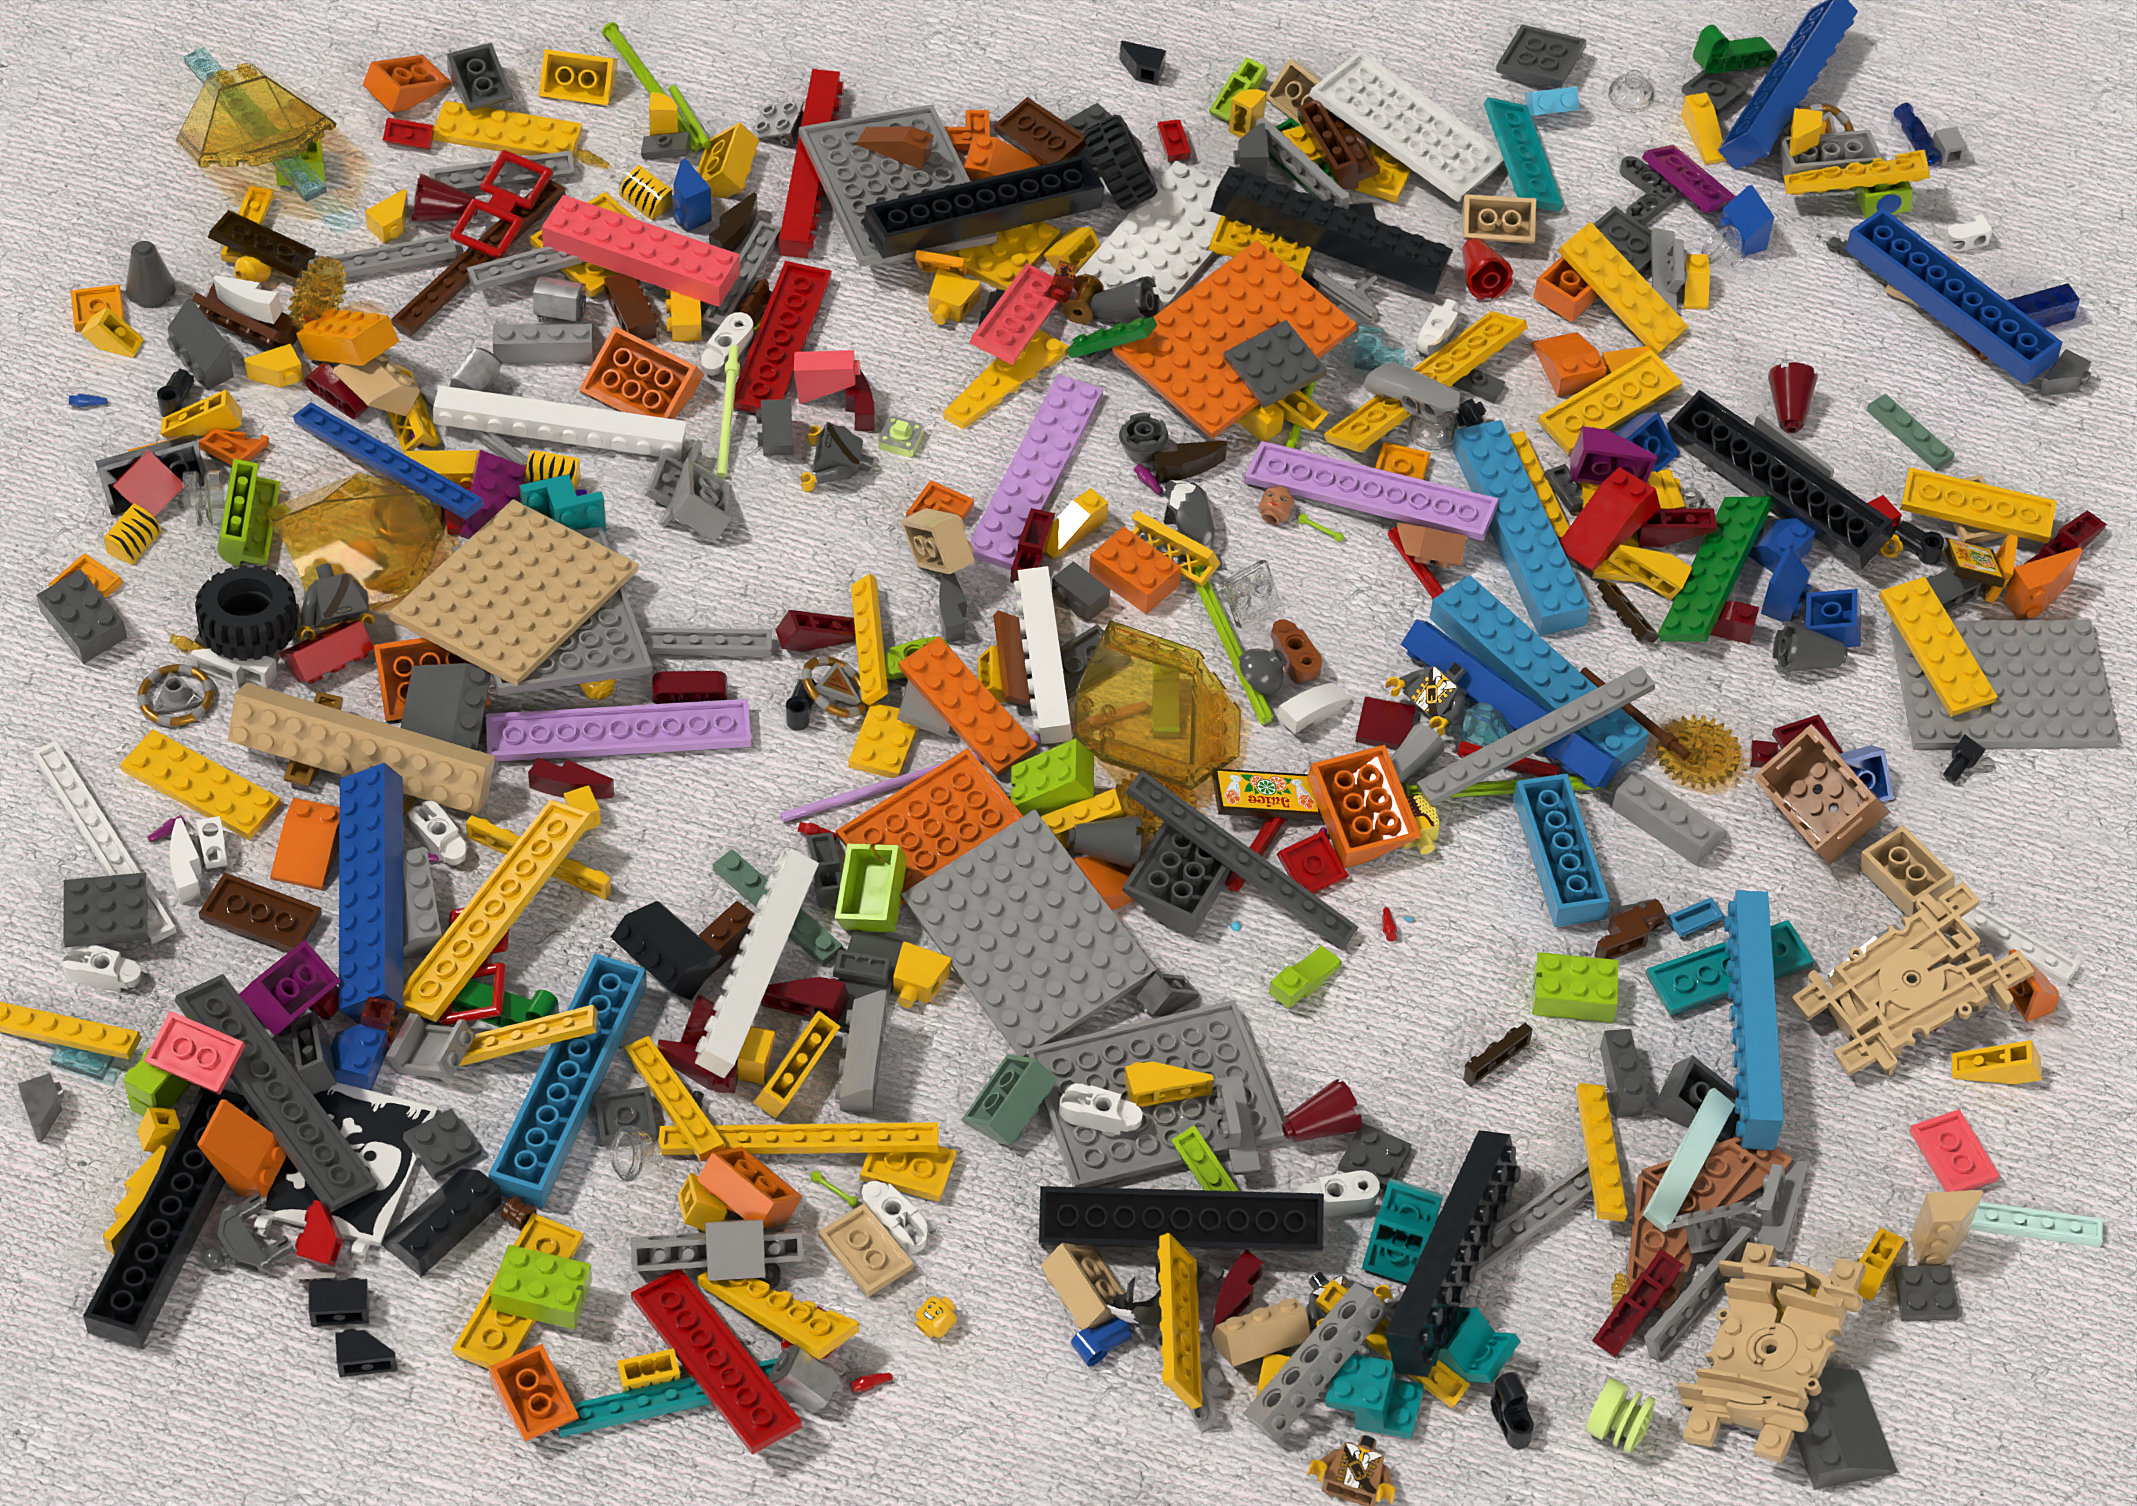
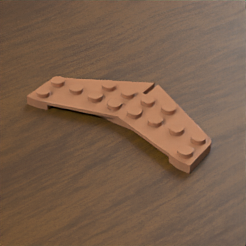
M1737 1137L1714 1144L1676 1216L1692 1213L1694 1218V1212L1710 1210L1727 1205L1728 1208V1205L1738 1203L1762 1188L1765 1174H1770L1772 1164L1783 1165L1785 1172L1792 1163L1793 1158L1778 1148H1775V1150L1741 1148V1138ZM1671 1160L1642 1169L1641 1175L1638 1174L1626 1283L1631 1288L1641 1272H1645L1660 1248L1686 1265L1656 1306L1664 1312L1677 1300L1694 1254H1691L1687 1242L1685 1227L1662 1232L1642 1215Z

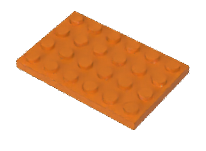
M967 748L836 830V834L846 848L847 844H871L874 850L876 844L899 845L908 857L902 893L1022 818L1023 815ZM901 898V901H900V906H901L902 904H904V901L902 900V898Z

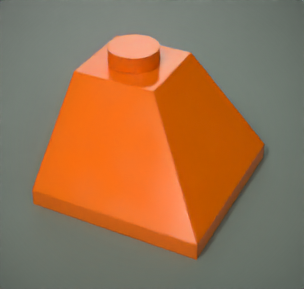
M2016 949L2010 950V952H2009L2008 955H2010V954L2016 952L2017 950H2016ZM2029 961L2028 963L2034 970V975L2008 989L2013 996V1003L2026 1022L2054 1012L2060 998L2057 988L2051 985L2047 977Z

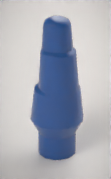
M87 394L69 395V405L88 407L89 405L107 404V398Z

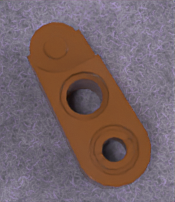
M1281 619L1273 624L1270 637L1273 640V648L1281 651L1287 660V664L1283 666L1287 675L1290 676L1294 683L1299 684L1319 678L1321 675L1322 658L1303 629L1299 630L1296 624L1289 620Z

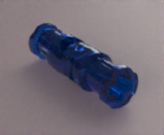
M1910 103L1900 104L1893 112L1894 117L1901 122V129L1911 142L1914 150H1925L1928 166L1934 165L1940 160L1941 152L1934 147L1933 139L1929 132H1927L1921 119L1915 116L1913 106Z

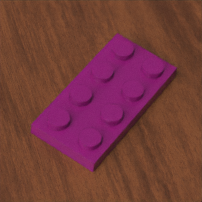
M1675 145L1645 150L1642 159L1648 163L1652 170L1660 173L1666 182L1679 189L1684 197L1691 199L1697 204L1698 209L1703 212L1709 213L1722 210L1736 197Z
M483 450L478 452L470 492L481 497L484 506L467 520L464 519L460 537L469 540L513 499L518 502L521 501L519 485L524 484L526 466Z

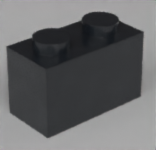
M352 1277L347 1280L332 1281L321 1279L317 1282H309V1317L311 1326L369 1323L370 1293L367 1279Z

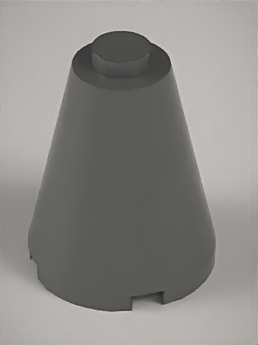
M149 241L137 242L132 246L126 281L127 297L132 303L133 301L137 302L143 308L162 306L167 303V299L171 295L173 297L175 294L174 279L156 246Z
M1144 276L1095 294L1090 300V307L1096 318L1131 323L1137 318L1147 319L1160 312L1159 294H1154L1153 287H1157L1154 280L1149 276Z
M1784 621L1782 625H1785V627L1776 633L1773 644V658H1776L1778 661V665H1774L1777 671L1789 672L1838 668L1847 659L1848 652L1842 642L1795 622Z
M1128 816L1075 824L1074 828L1068 831L1067 844L1072 845V851L1134 869L1135 864L1139 861L1141 849V835L1136 832V827H1141L1140 816Z

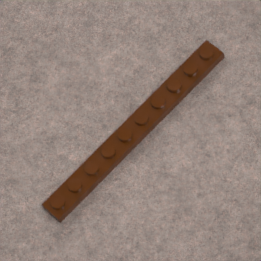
M549 180L531 210L516 206L513 214L522 217L524 223L512 243L553 207L563 195H566L563 186ZM500 219L478 240L497 248L512 223ZM469 247L391 319L393 327L411 337L471 282L467 274L468 267L494 261L496 258Z

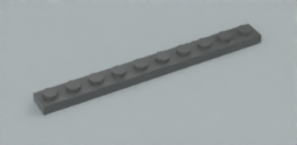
M1141 770L1125 792L1127 795L1343 950L1359 928Z

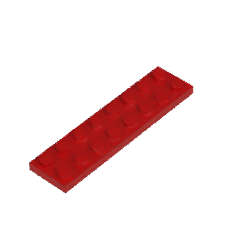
M790 261L784 262L736 382L734 409L756 413V409H761V400L785 398L794 375L795 352H803L831 280V270Z
M675 1269L631 1292V1300L669 1349L674 1348L676 1358L752 1455L802 1428L801 1419L682 1269Z

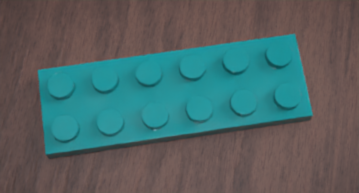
M1488 97L1483 104L1517 197L1536 199V208L1560 212L1564 205L1527 105Z
M1786 920L1771 925L1774 980L1813 967L1814 960L1790 921ZM1725 942L1647 968L1645 975L1669 1015L1673 1016L1728 996V985L1731 983V977L1727 976L1726 968L1727 961L1730 960V954L1725 953Z

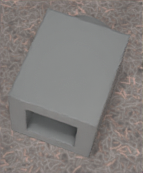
M1957 127L1936 130L1930 148L1941 167L1962 163L1967 144Z

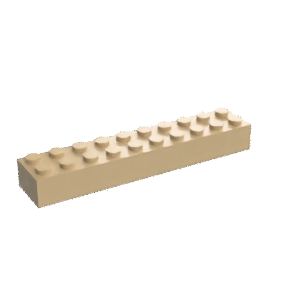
M251 683L244 684L235 693L227 740L344 776L352 775L385 762L403 777L404 794L434 801L438 804L475 815L487 804L496 757Z

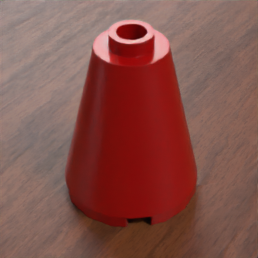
M1470 239L1463 245L1462 257L1467 288L1470 293L1479 300H1485L1484 298L1488 297L1495 299L1506 293L1513 282V269L1511 265L1480 239Z

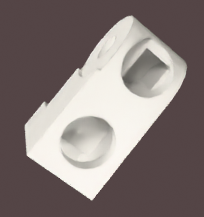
M1982 214L1973 216V220L1970 223L1950 225L1944 245L1952 252L1987 246L1993 230Z
M220 816L196 820L206 870L228 866ZM209 825L216 826V828L204 829Z

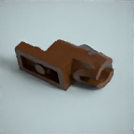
M1654 898L1618 907L1617 914L1610 918L1608 926L1610 935L1602 937L1597 943L1595 958L1614 959L1646 947L1649 933L1665 924L1663 920H1666V914L1660 901Z

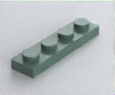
M1886 393L1868 404L1866 411L1935 471L1953 460L1955 453Z

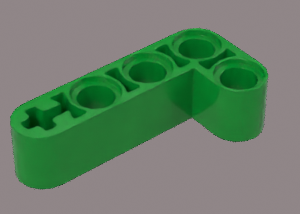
M1711 24L1701 31L1692 57L1707 74L1767 67L1776 60L1777 51L1763 37L1729 40L1717 26Z
M469 979L452 1001V1008L457 1012L492 1006L493 987ZM537 990L532 1000L504 991L502 1014L478 1020L502 1028L558 1014L559 1003L556 996L546 990Z

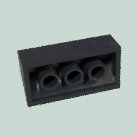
M194 434L95 461L111 515L126 512L132 506L112 485L147 450H150L186 485L175 497L211 488Z
M659 901L626 914L610 936L669 991L692 1001L722 957Z
M460 1169L383 1239L381 1245L422 1277L502 1204L500 1186L480 1170Z

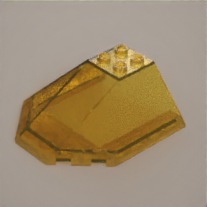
M242 63L236 66L237 69L230 71L226 69L218 70L213 73V76L207 77L176 138V143L200 168H208L214 163H219L220 167H237L239 165L238 162L248 164L249 166H259L306 151L308 149L307 144L310 141L311 143L319 141L325 136V130H333L336 127V122L305 95L256 65Z
M360 472L264 510L273 531H279L305 593L309 586L319 579L316 567L330 563L334 575L348 573L352 579L367 590L370 610L407 596L421 584L420 580L424 572L428 570L435 555L434 551L445 534L428 498L407 486ZM338 623L331 624V625H327V626H323V627H319V628H320V630H324V629H326V628H328V627H331V626H333V625H336V624H338Z
M1110 620L1076 689L1074 737L1104 763L1138 774L1142 770L1154 779L1192 791L1212 776L1214 768L1223 769L1240 756L1241 709L1236 702L1231 703L1223 691L1226 689L1215 672L1211 673L1202 661L1205 657L1199 650Z

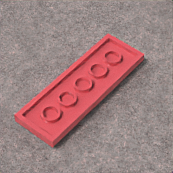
M1026 263L974 332L969 343L1013 365L1063 298L1069 284Z

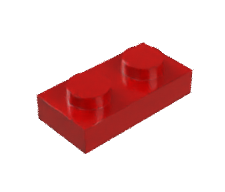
M387 117L383 141L431 150L435 127L430 124Z
M1181 120L1157 122L1158 134L1167 161L1191 159V150Z

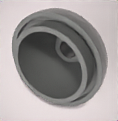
M1256 648L1249 649L1240 655L1239 667L1246 681L1259 693L1274 695L1282 685L1283 666L1287 664V660L1282 652L1277 648H1273L1270 651Z

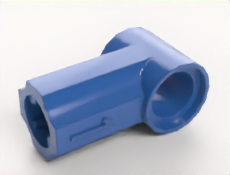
M1115 1317L1093 1330L1092 1328L1081 1330L1072 1338L1071 1345L1087 1366H1093L1102 1361L1108 1351L1130 1340L1132 1333L1126 1321Z

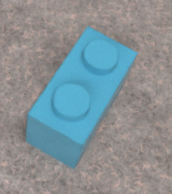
M1577 87L1525 92V101L1531 116L1579 110Z

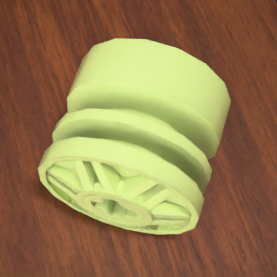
M1611 1377L1604 1386L1592 1410L1585 1432L1603 1440L1612 1430L1615 1432L1613 1446L1618 1447L1623 1438L1626 1437L1627 1440L1623 1451L1631 1454L1636 1445L1642 1441L1651 1424L1656 1399L1649 1396L1643 1406H1640L1643 1392L1638 1391L1630 1401L1626 1399L1629 1386Z

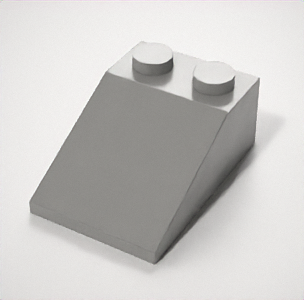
M687 458L684 462L672 503L673 517L680 524H687L694 528L702 537H709L715 541L732 520L729 482Z

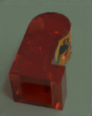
M1059 260L1046 297L1062 303L1067 302L1075 284L1078 266ZM1053 289H1061L1065 294H1058Z
M368 996L360 1017L364 1026L386 1030L388 1043H390L399 1022L397 1017L394 1016L396 1009L394 1001Z

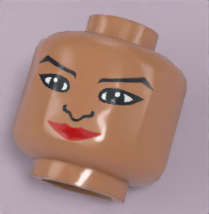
M1283 486L1270 487L1265 490L1258 510L1264 521L1277 525L1287 521L1295 501L1287 488Z

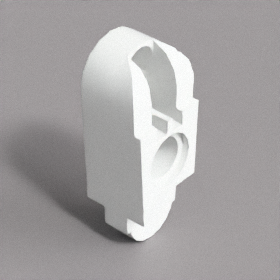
M1448 298L1443 307L1434 306L1420 331L1416 343V351L1430 356L1450 341L1458 326L1456 324L1458 301Z
M741 312L730 314L707 342L708 348L700 357L701 369L705 374L717 375L725 370V363L728 361L731 345L739 347L738 360L747 351V348L754 340L753 320L749 315Z
M426 801L408 812L411 832L432 854L438 856L440 863L443 861L451 865H458L466 859L467 844L458 834V828L436 802Z
M97 945L69 947L61 960L64 977L73 983L121 992L120 988L135 987L142 979L141 969L136 961L121 957L118 951Z
M1073 1084L1067 1088L1060 1098L1059 1113L1064 1121L1073 1125L1120 1135L1121 1131L1129 1132L1136 1130L1142 1123V1111L1136 1106V1103L1121 1099V1094L1096 1086Z
M1354 1171L1319 1177L1318 1182L1302 1184V1187L1298 1188L1296 1193H1324V1217L1354 1215L1355 1213L1371 1210L1377 1201L1380 1183L1373 1173ZM1331 1194L1338 1195L1339 1197H1333Z
M878 1181L867 1183L862 1190V1204H866L906 1254H916L922 1251L926 1246L928 1233L927 1222L924 1217L890 1183L888 1186ZM890 1212H895V1213H897V1214H896V1215H890V1214H888V1213H890ZM909 1235L915 1236L916 1240L913 1242Z

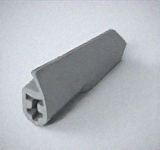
M1397 362L1377 367L1367 375L1364 382V387L1368 392L1387 399L1391 397L1398 399L1408 413L1428 421H1435L1446 411L1459 409L1460 392Z

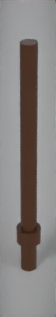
M1587 667L1580 671L1597 688L1606 684ZM1631 703L1621 707L1630 717L1659 739L1660 744L1665 749L1673 751L1683 760H1687L1690 757L1691 752L1679 743V739L1670 732L1666 733Z

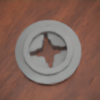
M1689 487L1684 490V502L1687 509L1709 508L1705 498L1696 488Z

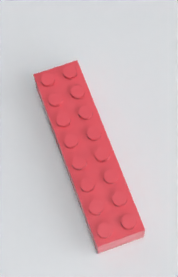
M566 195L561 197L542 226L543 247H552L556 252H559V250L566 252L568 256H577L580 260L717 307L721 306L740 275V254Z

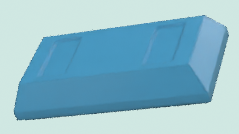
M1711 897L1666 916L1679 937H1683L1721 921L1725 916Z

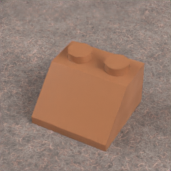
M1398 522L1397 529L1405 555L1415 556L1414 562L1429 564L1430 560L1436 561L1435 566L1450 569L1451 564L1461 566L1467 536Z

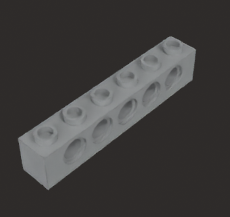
M801 1227L763 1229L765 1263L804 1261ZM706 1232L631 1237L632 1272L707 1267Z
M1355 1282L1243 1414L1260 1431L1278 1441L1389 1312V1309L1373 1292Z

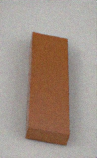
M998 610L993 615L1004 700L1025 707L1030 703L1019 617Z

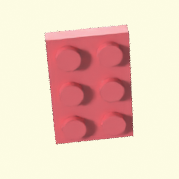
M169 1011L144 1061L153 1067L221 1095L246 1044Z
M1960 1109L1911 1125L1910 1134L1945 1192L1973 1190L1998 1181L1999 1173Z

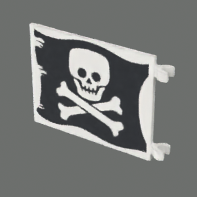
M337 1083L328 1090L320 1091L313 1094V1096L378 1182L376 1190L331 1212L342 1237L356 1240L351 1249V1252L354 1253L352 1260L364 1263L369 1245L381 1246L417 1161V1157L403 1140V1134L435 1117L438 1107ZM286 1156L266 1197L262 1198L266 1208L255 1213V1215H259L254 1224V1228H257L255 1236L267 1238L273 1220L305 1227L306 1222L304 1218L307 1208L313 1205L314 1200L320 1201L288 1156Z

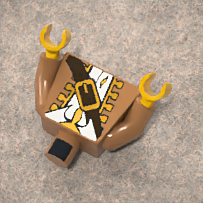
M1362 1435L1358 1445L1345 1442L1341 1449H1334L1320 1460H1312L1306 1473L1307 1476L1314 1474L1318 1476L1317 1481L1322 1482L1324 1477L1321 1492L1362 1506H1376V1502H1379L1380 1499H1387L1390 1501V1504L1394 1502L1396 1489L1389 1467L1383 1464L1384 1455L1374 1451L1377 1441L1371 1436Z

